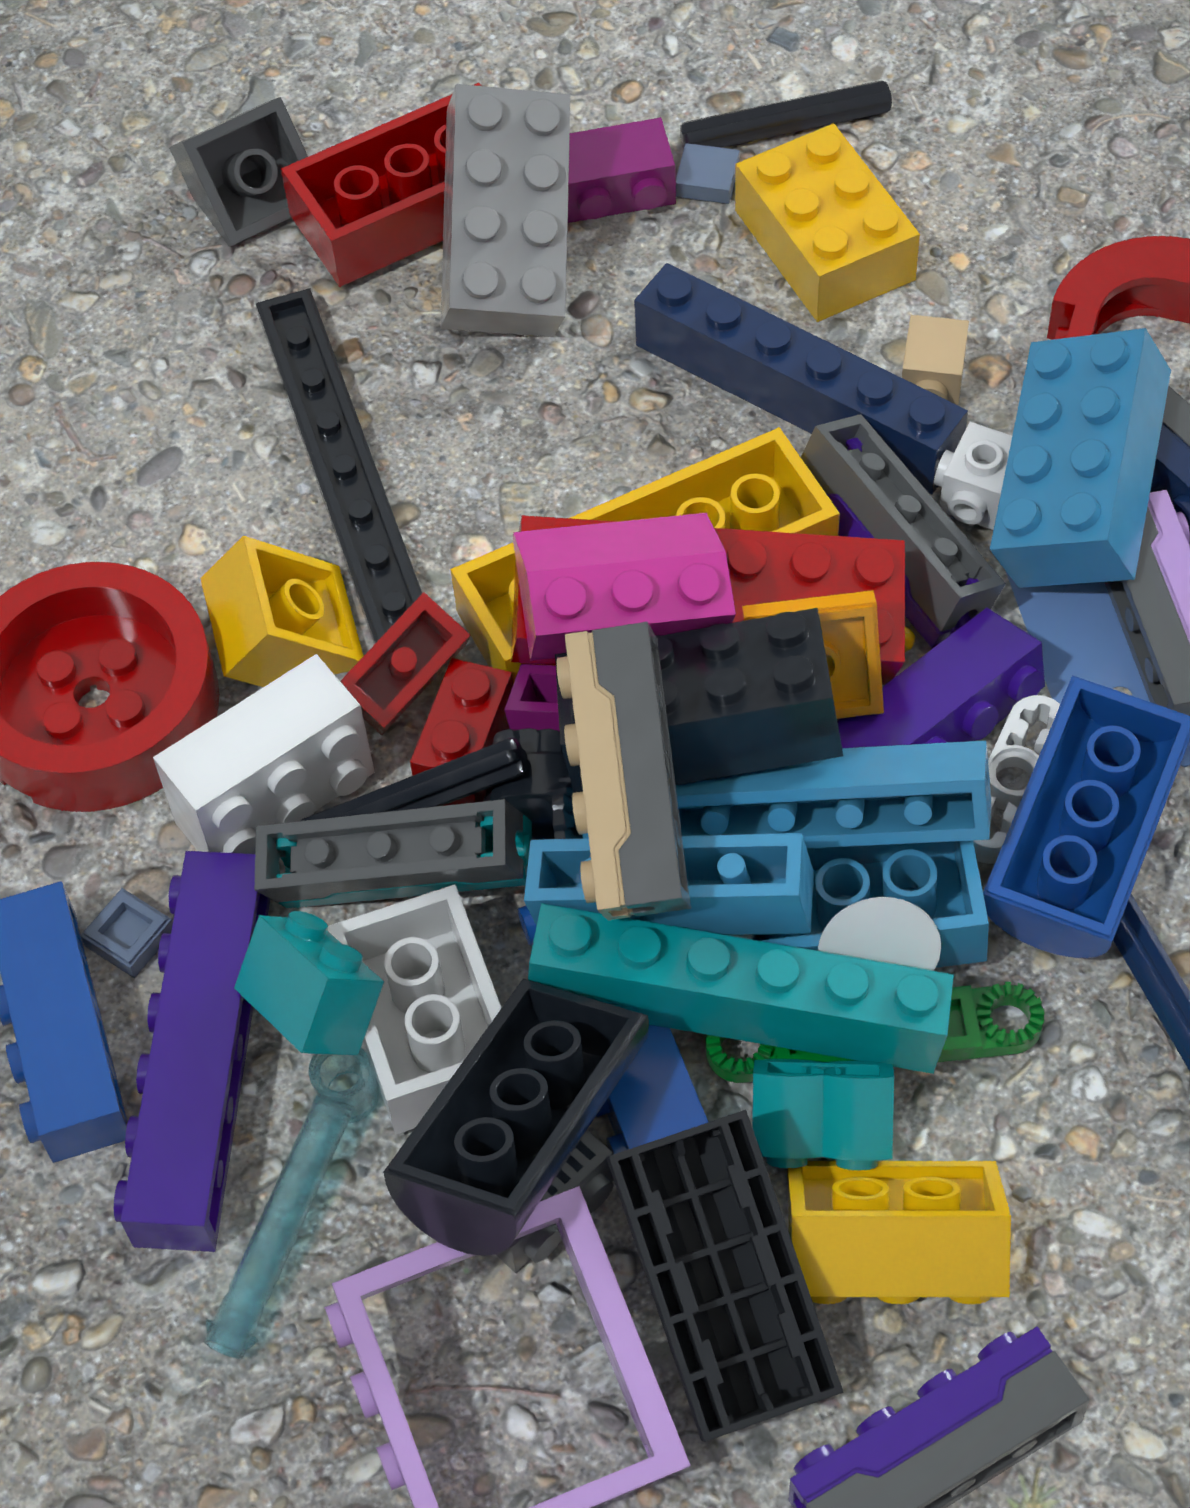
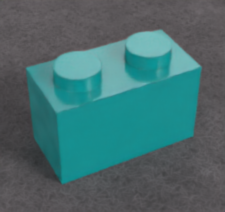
M292 911L288 914V917L259 915L234 989L301 1053L358 1055L385 981L362 962L363 956L359 951L342 944L327 931V923L321 918L301 911Z

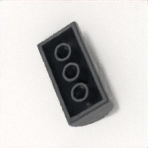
M523 978L384 1170L387 1189L398 1208L417 1228L432 1239L454 1250L479 1256L496 1255L507 1250L645 1043L649 1032L648 1015Z

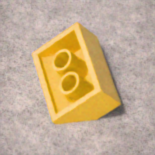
M808 1161V1164L803 1167L787 1168L789 1235L812 1302L836 1304L846 1300L847 1297H877L881 1301L890 1304H908L916 1301L919 1297H949L955 1302L972 1305L985 1303L991 1297H1010L1011 1214L996 1161H878V1166L869 1170L843 1169L836 1165V1161Z

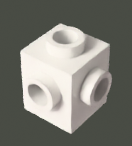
M969 422L955 452L946 450L943 453L936 470L934 484L942 487L940 507L946 514L953 516L960 522L977 524L994 530L1012 435Z

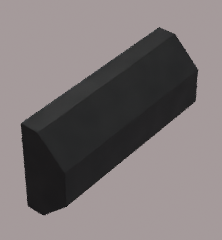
M746 1110L606 1157L701 1441L706 1442L844 1393Z

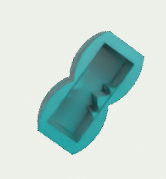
M754 1060L752 1128L762 1157H766L767 1164L779 1168H798L807 1165L808 1158L826 1157L836 1159V1165L843 1169L869 1170L878 1166V1160L893 1159V1064L872 1061Z

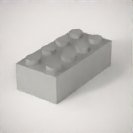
M463 84L455 85L447 108L440 329L554 337L562 324L566 311L570 94Z

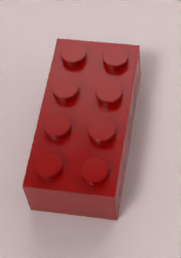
M479 82L474 84V86H482ZM452 94L281 168L290 216L339 287L443 241L447 108Z

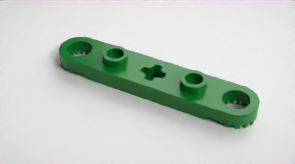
M1005 982L1004 985H999L998 983L992 986L972 988L971 985L952 987L948 1035L938 1062L1013 1055L1029 1050L1039 1040L1044 1024L1045 1008L1042 1007L1040 997L1037 998L1031 988L1027 990L1020 983L1018 985H1011V982ZM1013 1006L1020 1009L1026 1015L1028 1024L1025 1025L1024 1029H1018L1016 1033L1014 1030L1006 1033V1029L1002 1028V1030H999L997 1024L993 1025V1019L990 1018V1014L998 1007ZM707 1035L706 1057L709 1066L719 1077L734 1083L753 1082L754 1060L857 1061L758 1043V1052L753 1054L752 1059L748 1057L744 1062L743 1059H738L737 1062L734 1061L733 1057L728 1059L725 1052L722 1053L721 1044L726 1038Z

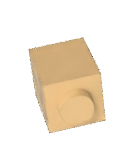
M911 314L902 378L959 405L969 321Z

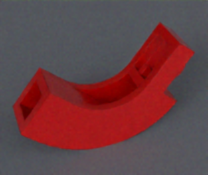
M1174 236L1132 238L1105 246L1085 257L1068 272L1056 290L1052 301L1047 339L1054 340L1100 334L1111 324L1136 316H1155L1190 324V239Z

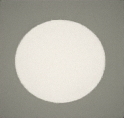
M876 897L853 903L837 913L823 930L819 940L818 951L934 971L941 953V939L934 921L918 906L902 899Z

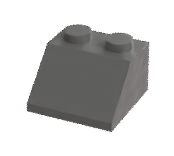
M281 97L258 105L169 147L193 199L229 247L291 218L281 168L308 157Z

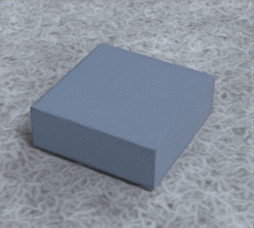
M685 143L676 177V197L729 204L735 183V164L739 162L740 150Z
M121 888L80 937L86 948L135 978L159 950L162 934L171 933L173 921L168 916Z

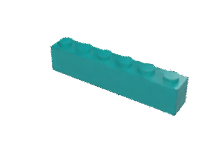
M541 903L528 971V980L648 1015L650 1025L857 1061L893 1064V1067L934 1074L948 1035L954 974L630 918L607 920L601 913Z

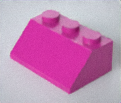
M707 513L513 532V544L530 661L555 658V654L567 652L565 634L583 631L591 633L592 630L648 622L654 634L661 636L706 628L715 624L732 623L735 618L736 612L726 551Z

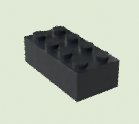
M818 608L796 612H782L768 617L728 624H715L706 628L661 636L655 635L658 642L675 785L843 756ZM567 652L555 654L560 745L572 789L576 793L583 792L580 765L571 766L569 763L564 734L565 725L575 724L572 698L563 699L557 676V658L566 657Z

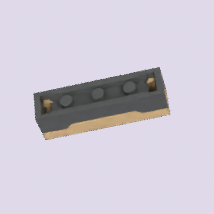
M648 622L592 630L591 633L583 631L565 634L567 656L557 658V676L563 699L572 698L575 724L565 725L564 734L569 763L571 766L580 765L583 792L573 793L572 803L577 831L579 835L588 833L591 860L582 861L580 865L585 900L587 904L596 902L597 910L607 920L629 918L630 915L643 916L691 909L657 638Z

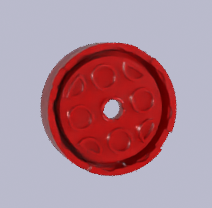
M82 562L52 568L21 581L0 596V782L4 786L8 784L14 789L30 796L35 804L51 809L72 812H94L125 806L144 799L162 789L163 785L153 757L216 718L219 709V682L203 625L191 603L179 590L161 577L134 566L111 562ZM96 685L98 690L110 693L107 700L99 706L86 708L79 705L80 699L91 691L90 686Z

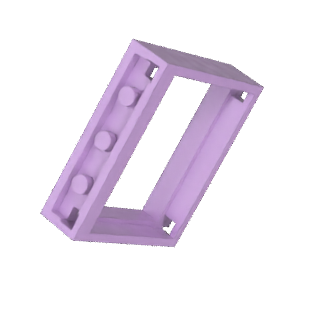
M580 1186L540 1201L515 1239L556 1223L648 1459L529 1508H593L691 1466ZM439 1242L332 1283L338 1302L324 1307L339 1348L354 1344L363 1372L350 1376L365 1419L379 1414L389 1442L376 1447L391 1490L406 1485L414 1508H439L362 1300L475 1256L454 1250Z

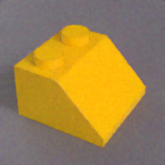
M243 535L200 578L223 677L265 687L315 654L320 657L334 675L350 671L364 656L341 570L338 565Z

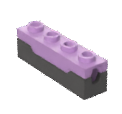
M1167 490L1151 492L1149 496L1135 580L1108 581L1104 583L1149 701L1190 716V532L1185 515L1182 512L1175 511Z

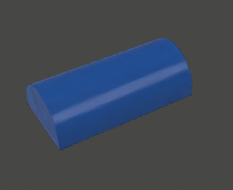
M1072 675L983 891L987 915L998 927L1032 947L1065 957L1093 958L1105 954L1110 949L1190 741V716Z

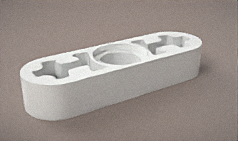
M1033 695L1019 700L1013 706L989 757L991 818L994 814L995 806L1005 811L1000 832L997 831L990 840H973L976 859L979 862L995 864L1025 789L1010 790L1005 788L998 782L996 775L1004 768L1017 767L1025 770L1031 776L1060 706L1052 698ZM1035 721H1041L1047 724V727L1040 732L1034 751L1024 747L1028 728H1031Z

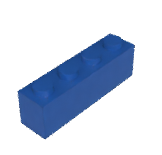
M62 881L0 899V974L3 985H0V1020L3 1026L13 1025L16 1038L15 1043L6 1045L7 1058L15 1082L17 1084L26 1082L30 1101L19 1104V1109L30 1143L41 1141L53 1163L125 1141L128 1123L84 945L80 937L81 933L76 913Z

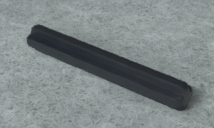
M880 80L686 121L680 125L681 144L683 149L685 143L725 148L824 127L833 123L838 124L885 114L891 110L892 95L887 82Z
M508 738L305 817L301 821L443 806L525 774L528 756L517 739Z

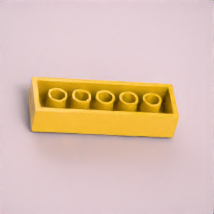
M778 427L570 517L572 519L620 522L707 513L714 528L838 536L840 513L781 428ZM512 542L450 570L456 611L488 666L512 672L514 685L520 665L530 663L511 662L516 559Z

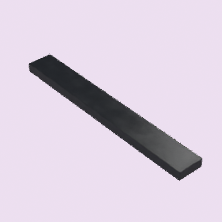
M308 288L256 303V308L369 632L375 644L418 599L422 591L311 289Z

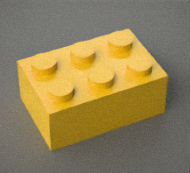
M834 123L735 164V211L816 322L916 280L920 233Z

